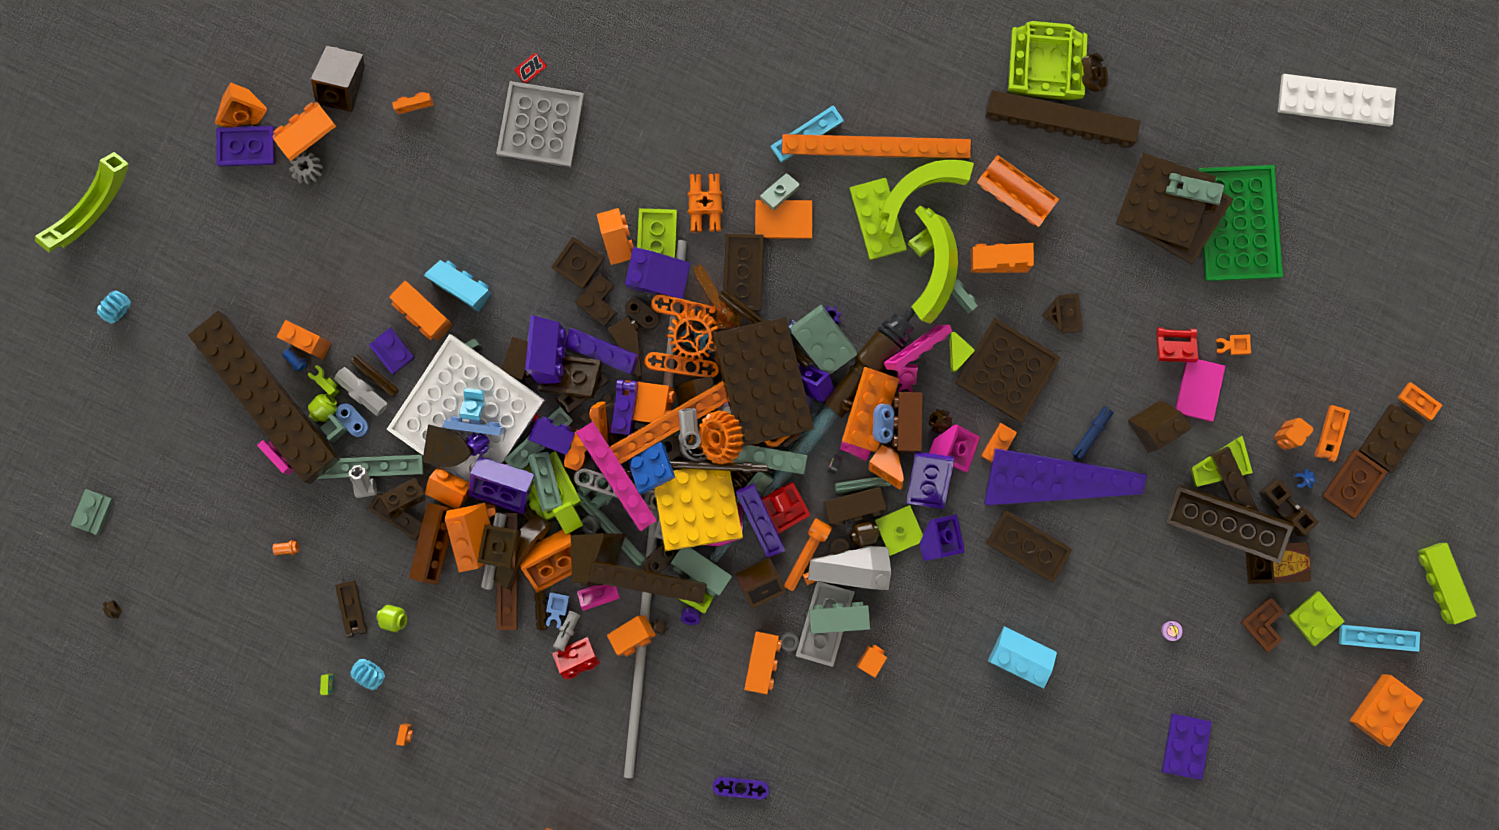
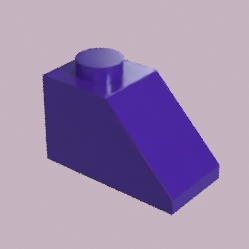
M798 363L805 393L823 402L834 390L829 373L811 365L804 368Z

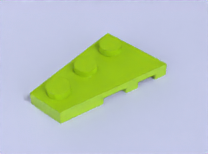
M1243 436L1238 437L1223 447H1230L1242 475L1253 473ZM1210 456L1190 468L1195 487L1221 481Z

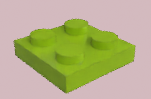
M1316 591L1287 615L1312 646H1316L1345 622L1320 591Z

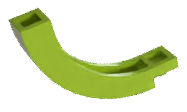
M115 152L101 159L96 176L83 198L61 220L36 235L35 242L47 252H51L59 246L62 248L66 247L80 237L94 224L114 199L125 178L128 163Z
M962 160L935 161L925 164L906 175L891 191L882 206L879 217L885 219L882 220L880 230H883L881 237L889 239L893 234L899 210L911 193L923 186L939 182L956 183L965 186L970 180L974 163Z
M919 206L915 212L931 234L935 259L930 281L923 294L911 307L922 321L931 324L943 310L953 291L958 269V251L954 234L946 219L935 214L930 208L926 209Z

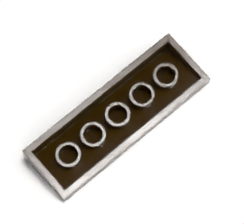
M1184 485L1178 486L1166 521L1168 524L1279 564L1282 562L1295 528V524Z

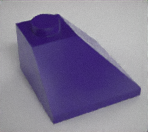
M957 515L930 520L920 540L924 561L965 552Z

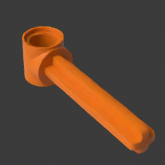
M815 518L808 531L810 537L784 584L785 588L790 591L795 590L820 541H826L832 526Z

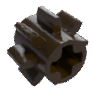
M936 409V412L930 415L929 425L933 426L932 431L944 433L945 430L951 428L952 418L948 416L949 411Z

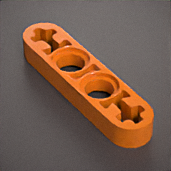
M660 294L656 295L651 301V307L657 313L675 317L681 314L684 318L683 312L677 313L673 309L675 303H681L684 307L683 312L687 310L689 315H691V310L694 307H699L703 311L701 316L703 318L706 315V309L709 310L707 314L717 312L720 319H717L711 325H718L724 320V312L718 307ZM662 299L664 304H668L669 300L672 301L669 306L670 311H667L668 306L658 308L655 301ZM709 316L707 321L710 322L713 317Z
M651 352L644 359V364L648 369L699 378L712 376L713 378L719 371L715 362L696 359L693 362L696 366L695 371L688 372L686 370V363L693 361L691 358H688L686 361L683 356L678 357L677 355ZM655 356V360L661 361L662 357H664L663 368H660V363L651 366V362H648V359ZM669 359H674L677 362L675 369L668 368L667 361ZM699 363H702V368H707L711 365V369H714V372L708 375V371L701 370V374H698L700 369Z

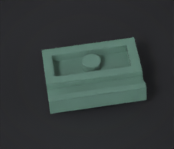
M85 489L71 526L100 535L114 499Z

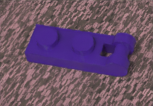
M618 380L611 433L631 435L638 382L631 381L629 383L625 382V380ZM625 390L630 391L629 396L624 395Z

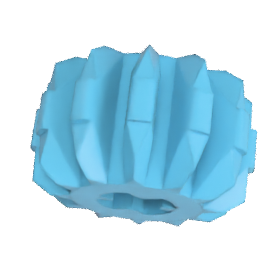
M117 290L113 291L101 301L97 314L104 321L111 324L115 323L127 313L131 301L126 295Z
M359 659L353 665L350 672L355 682L370 690L377 689L385 678L384 671L375 663L366 659Z

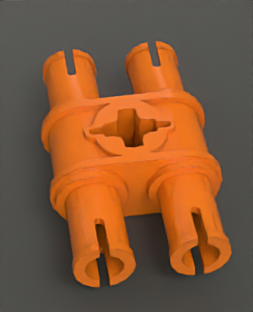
M694 174L689 175L690 191L687 196L689 197L688 214L691 220L690 232H696V225L697 231L702 232L703 214L709 215V231L715 232L716 224V232H720L721 215L723 214V193L720 191V174H715V181L713 174L708 175L709 191L707 192L701 191L702 175L696 174V182ZM705 199L708 201L706 207L702 204Z

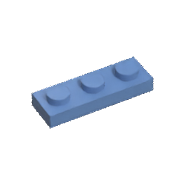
M451 416V419L444 420L443 428L498 436L505 435L506 427L500 426L499 422L489 421L488 424H482L481 420H469L467 422L462 421V418L457 416Z

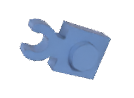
M550 593L546 612H550L551 616L546 621L547 626H550L551 621L555 619L557 621V628H560L562 625L560 615H566L570 596Z

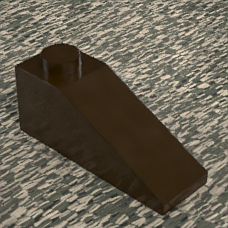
M626 317L608 329L620 348L639 355L634 372L638 379L642 378L639 335L637 333L639 327L634 319L630 321Z

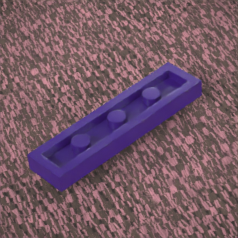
M574 328L569 329L564 345L566 348L595 360H601L602 363L629 374L634 372L639 357L637 354Z
M755 484L736 490V494L767 558L785 551L784 544Z

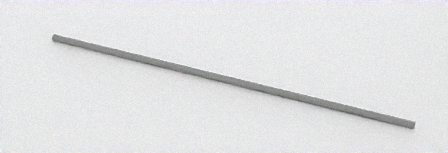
M678 240L677 259L685 261L687 241ZM681 303L674 304L673 309L675 312L680 313ZM670 316L669 326L675 327V325L671 321L673 319L677 321L679 320L675 316ZM668 337L666 354L676 355V351H672L676 345H669L668 343L674 339ZM669 359L667 361V366L669 369H674V359ZM664 372L663 385L673 387V373ZM654 497L653 504L657 507L656 498ZM650 510L657 521L649 525L646 558L657 547V538L654 537L659 515L658 511ZM642 592L640 615H646L649 621L652 594ZM647 645L644 647L639 646L636 650L624 769L625 778L634 777Z

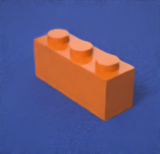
M755 632L744 690L767 694L768 690L772 691L774 679L771 678V673L776 671L778 662L777 659H774L776 651L780 652L782 640H778V635Z

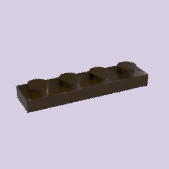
M1227 446L1211 454L1210 457L1231 502L1259 512L1230 447Z

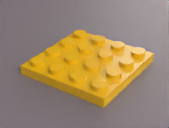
M674 470V479L654 488L665 551L743 538L730 471Z

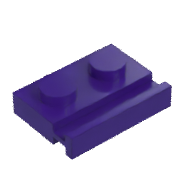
M391 327L369 344L393 375L415 358Z

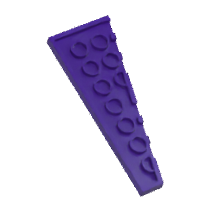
M995 448L984 504L997 505L1143 494L1147 475Z

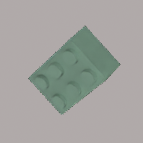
M822 305L791 326V332L820 370L829 373V375L857 355L854 346Z

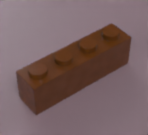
M427 503L409 579L438 585L449 541L445 516L448 510H453L454 508Z

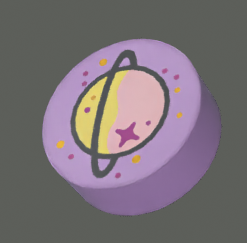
M1168 621L1162 626L1161 632L1165 639L1176 641L1182 636V627L1177 622Z

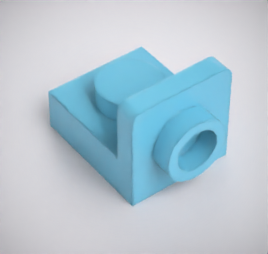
M465 388L463 391L465 399L459 413L460 418L479 421L485 405L484 393L482 390Z

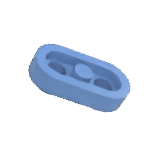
M342 404L337 408V419L353 436L363 437L369 432L368 422L352 405ZM348 410V415L344 417L343 411ZM360 424L361 429L357 431L355 426Z
M879 404L874 409L873 438L877 442L887 443L893 437L894 410L890 405Z

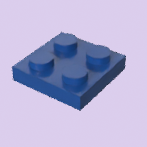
M661 442L628 459L638 493L641 495L675 478L665 446Z

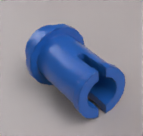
M292 348L286 349L284 354H282V357L293 365L294 370L302 371L307 366L306 359L301 358Z

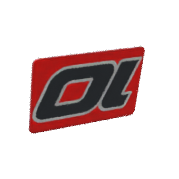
M534 53L516 67L514 71L524 83H527L547 66Z

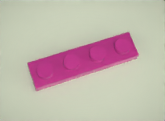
M937 324L885 361L886 369L903 370L910 361L917 360L920 354L931 350L937 342L945 340L946 336L952 332L950 325Z

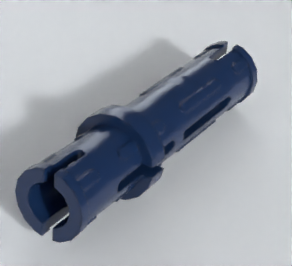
M1103 406L1097 418L1092 420V425L1071 453L1074 457L1077 456L1079 460L1083 459L1099 433L1105 430L1104 426L1114 414L1112 410L1108 411V408Z

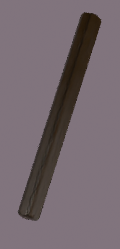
M723 289L719 293L718 298L748 323L764 322V320L727 290ZM794 346L797 362L804 368H807L812 361L811 358Z

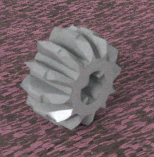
M302 152V156L298 155L296 161H290L294 166L290 167L289 170L293 172L292 177L297 179L299 183L305 181L308 185L311 179L317 182L316 175L322 176L318 170L323 169V166L319 164L320 159L315 157L313 153L307 155L306 152Z

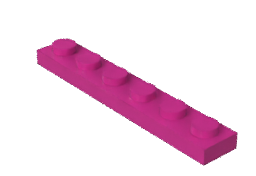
M591 422L577 431L576 434L639 531L657 521L595 424Z

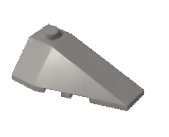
M866 546L853 551L848 550L837 555L810 560L808 580L868 589L889 590L891 566L888 548Z

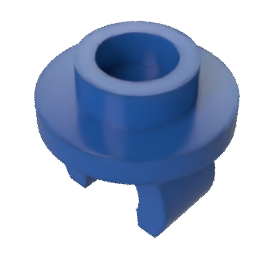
M1305 469V473L1295 474V477L1301 476L1304 479V482L1298 484L1297 487L1308 485L1309 488H1313V483H1316L1315 474L1310 472L1309 469Z

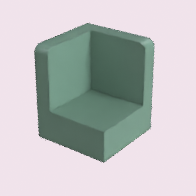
M331 414L328 416L330 420L320 428L326 434V439L334 443L348 430L335 415Z

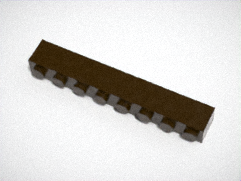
M994 90L989 95L985 117L994 122L1002 120L1007 121L1010 125H1026L1029 129L1042 128L1048 133L1061 132L1065 136H1081L1082 139L1088 141L1096 139L1100 140L1103 144H1119L1122 148L1133 147L1137 142L1141 121Z

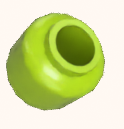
M329 394L317 395L308 405L310 418L316 422H327L330 419L328 416L334 415L337 411L336 400Z
M393 605L384 606L378 611L376 616L379 627L391 632H398L407 623V615L404 609Z

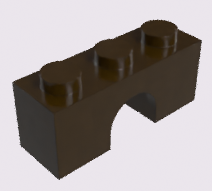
M1280 479L1272 480L1258 492L1282 520L1295 524L1293 532L1297 536H1305L1319 524L1306 508L1300 507L1293 501L1290 496L1293 493Z

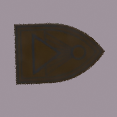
M428 424L423 463L439 467H453L463 463L472 455L467 443L458 433L447 428Z

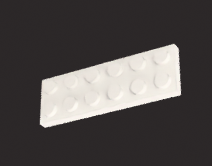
M1283 74L1281 76L1278 112L1390 127L1393 125L1396 88Z

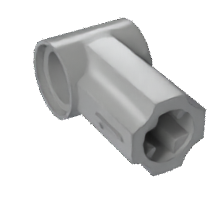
M696 409L678 410L680 425L679 441L687 448L695 449L701 443V438L698 434ZM692 434L693 440L690 443H687V436Z
M361 465L353 466L349 470V478L353 484L355 497L363 498L377 495L374 478L370 479L366 469L361 467Z

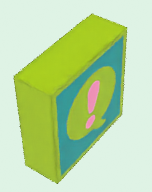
M333 674L321 676V695L333 694Z

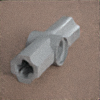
M343 367L337 372L334 380L345 388L353 399L366 406L374 415L379 416L387 409L389 404L377 395L370 385L356 377L349 369Z

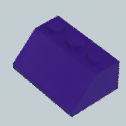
M530 316L525 370L538 384L561 383V376L564 374L562 365L563 358H565L564 340L567 339V332L559 322L538 316Z
M479 456L470 473L469 496L524 514L533 486L534 474L511 467L508 464L493 461L490 458Z

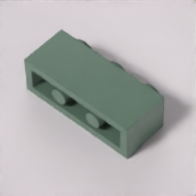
M690 547L680 549L671 562L674 565L673 569L681 575L684 572L690 576L689 580L706 583V592L712 596H715V594L720 596L732 578L730 574Z
M853 602L851 607H844V603L832 604V608H825L824 605H814L813 609L809 610L811 634L870 629L868 605H863V602Z

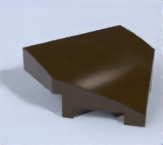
M1078 293L1059 295L1041 315L1062 333L1083 332Z

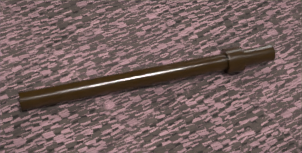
M669 460L672 468L743 471L745 474L768 472V465L752 464V462H744V464H718L713 462Z

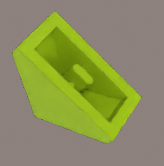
M951 332L949 334L951 373H955L975 350L956 332Z
M570 501L553 509L565 534L583 526L577 510Z

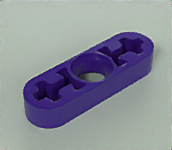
M717 777L712 786L713 791L720 796L764 799L769 794V786L762 780ZM724 781V785H730L729 781H733V793H729L730 788H723V791H719L716 784ZM740 782L744 783L747 787L746 791L741 794L735 790L736 784ZM749 783H753L752 788H758L759 785H762L766 792L758 795V791L752 790V795H749Z

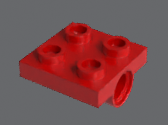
M792 481L762 498L778 534L811 515Z

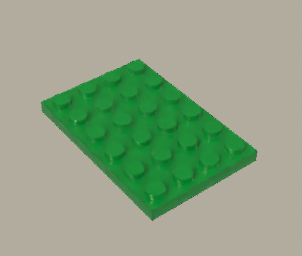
M1275 166L1198 168V171L1216 176L1214 183L1224 185L1223 193L1234 199L1202 249L1205 281L1282 278Z

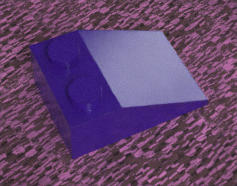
M633 247L625 286L628 289L683 299L691 263L654 251Z

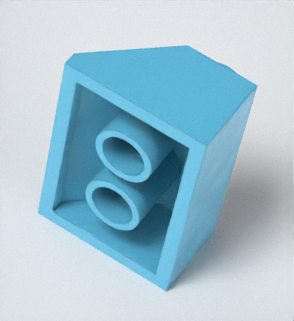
M440 260L426 272L424 276L429 281L480 312L491 295L488 285L480 280L478 283L473 281L472 275L464 270L462 273L457 271V266L448 260L446 263Z
M1004 626L989 656L988 662L1044 689L1053 670L1057 652Z

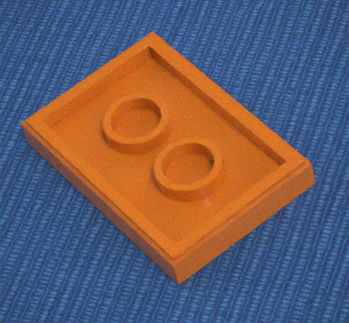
M756 200L755 234L764 235V239H812V200H785L774 211L761 200Z

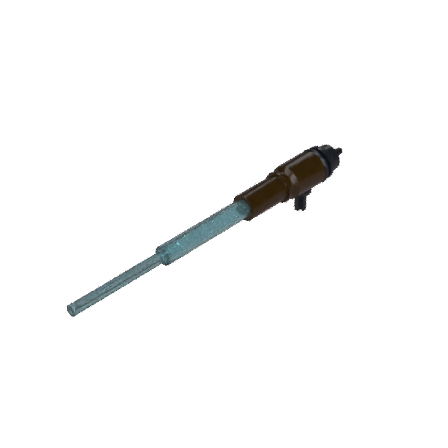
M912 307L903 317L894 314L889 320L882 323L883 328H877L875 333L854 357L855 364L849 366L850 370L824 401L825 407L813 421L814 430L804 432L789 452L808 456L838 417L843 418L847 411L840 408L841 401L847 399L854 402L864 367L882 373L885 372L884 362L897 354L900 349L905 348L902 343L907 344L909 342V335L914 330L908 323L915 313ZM774 469L770 474L774 481L766 488L761 498L774 492L776 488H781L793 472ZM746 513L743 514L742 530L750 522ZM733 542L717 546L709 558L717 563Z

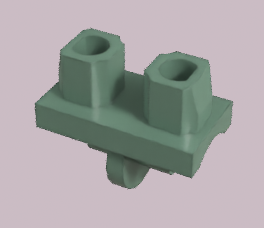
M588 475L583 478L581 483L588 482ZM600 478L597 485L600 489H605L607 482L605 479ZM579 487L577 490L584 497L591 491L596 496L591 501V504L596 509H599L604 504L607 505L613 498L583 487Z

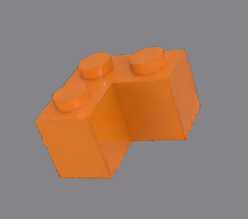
M619 208L597 214L602 238L611 265L630 260L634 246L632 240L627 239L630 233L625 215L620 214Z

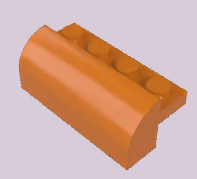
M999 155L995 157L977 181V184L982 189L993 194L1000 202L1007 204L1014 212L1022 215L1029 223L1037 227L1042 224L1059 200V198Z

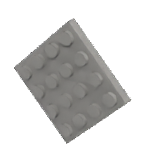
M510 81L496 152L497 156L572 168L584 93Z

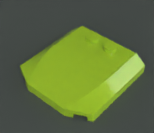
M1030 21L1024 26L1013 27L1011 31L1008 92L1019 96L1062 100L1083 98L1085 86L1082 83V76L1084 75L1082 58L1087 56V34H1081L1074 30L1075 27L1070 24Z

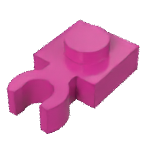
M906 364L903 370L897 371V378L899 379L898 393L902 392L903 389L913 392L911 384L916 385L917 364Z

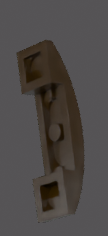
M535 515L520 529L521 536L514 570L497 567L494 580L509 590L520 574L517 572V569L537 539L542 541L552 524L539 515Z

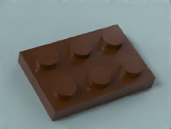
M1355 449L1348 456L1321 497L1352 519H1356L1387 474V471Z

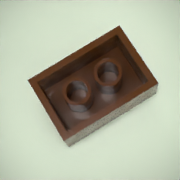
M899 392L892 402V408L895 410V435L891 439V448L895 449L896 453L915 454V451L921 452L922 393Z

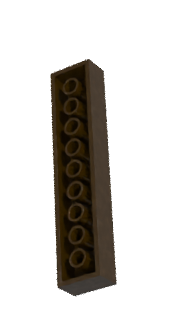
M217 311L188 334L303 482L313 483L340 460L225 314Z

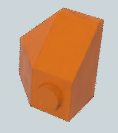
M230 82L222 97L215 124L225 128L241 127L247 124H251V126L260 123L267 111V107L249 89Z

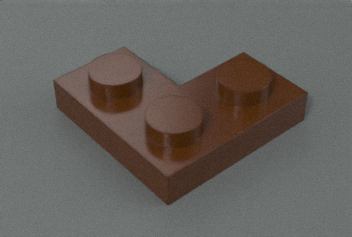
M1271 597L1267 598L1240 622L1265 652H1269L1282 641L1270 624L1284 612Z

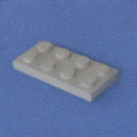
M817 581L809 610L813 609L814 605H824L825 608H832V604L844 603V607H850L854 592ZM808 610L795 656L833 667L843 631L811 634Z

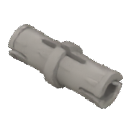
M572 611L568 612L563 626L559 628L560 633L553 644L554 648L564 652L570 636L574 634L573 630L580 618L579 614Z

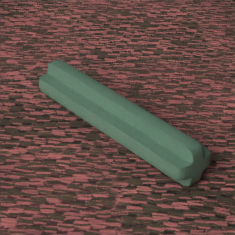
M881 477L836 483L835 489L836 493L839 494L890 486L892 484Z

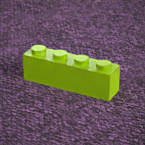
M1438 543L1419 550V562L1426 570V579L1432 585L1434 590L1433 596L1442 610L1440 613L1443 620L1447 624H1457L1476 617L1477 615L1448 544Z

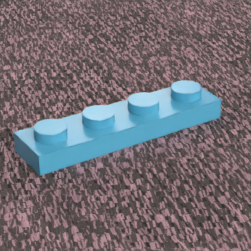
M833 105L790 134L825 135L844 123V120ZM782 139L771 145V149L780 163L793 156L782 154Z
M1340 625L1339 644L1419 652L1420 632Z

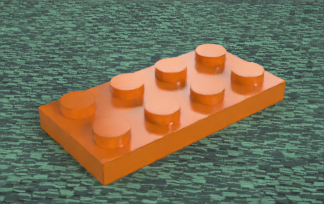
M864 367L842 442L873 452L878 451L880 442L873 438L874 409L879 404L892 405L899 382L898 378Z

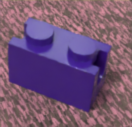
M542 417V419L536 418L528 440L566 455L575 434L570 431L571 427L560 424L558 427L552 424L553 420Z

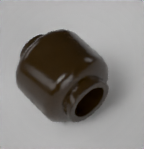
M864 521L853 525L849 536L853 544L855 543L859 548L876 544L880 534L875 523Z

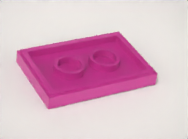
M1199 359L1197 362H1185L1175 409L1181 411L1185 416L1213 422L1225 366Z

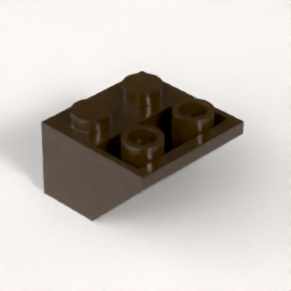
M770 557L735 574L751 609L787 593Z

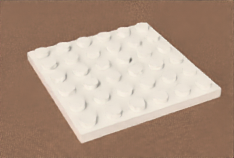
M449 334L387 430L423 455L428 424L443 427L444 420L451 419V416L460 417L459 413L465 399L464 389L482 390L485 405L480 417L481 423L488 424L489 421L499 422L500 426L506 427L505 435L484 434L489 439L490 443L488 446L490 448L482 457L490 458L503 464L504 459L516 445L545 400L452 334ZM462 419V421H467V422H469V420H470V419ZM450 429L458 433L465 441L467 440V437L473 433L470 431ZM471 455L457 466L440 468L470 482V473L480 455Z

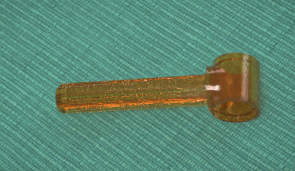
M701 264L693 268L694 273L718 312L715 317L716 325L720 329L738 327L741 323V316L730 307H727L718 298L719 293Z

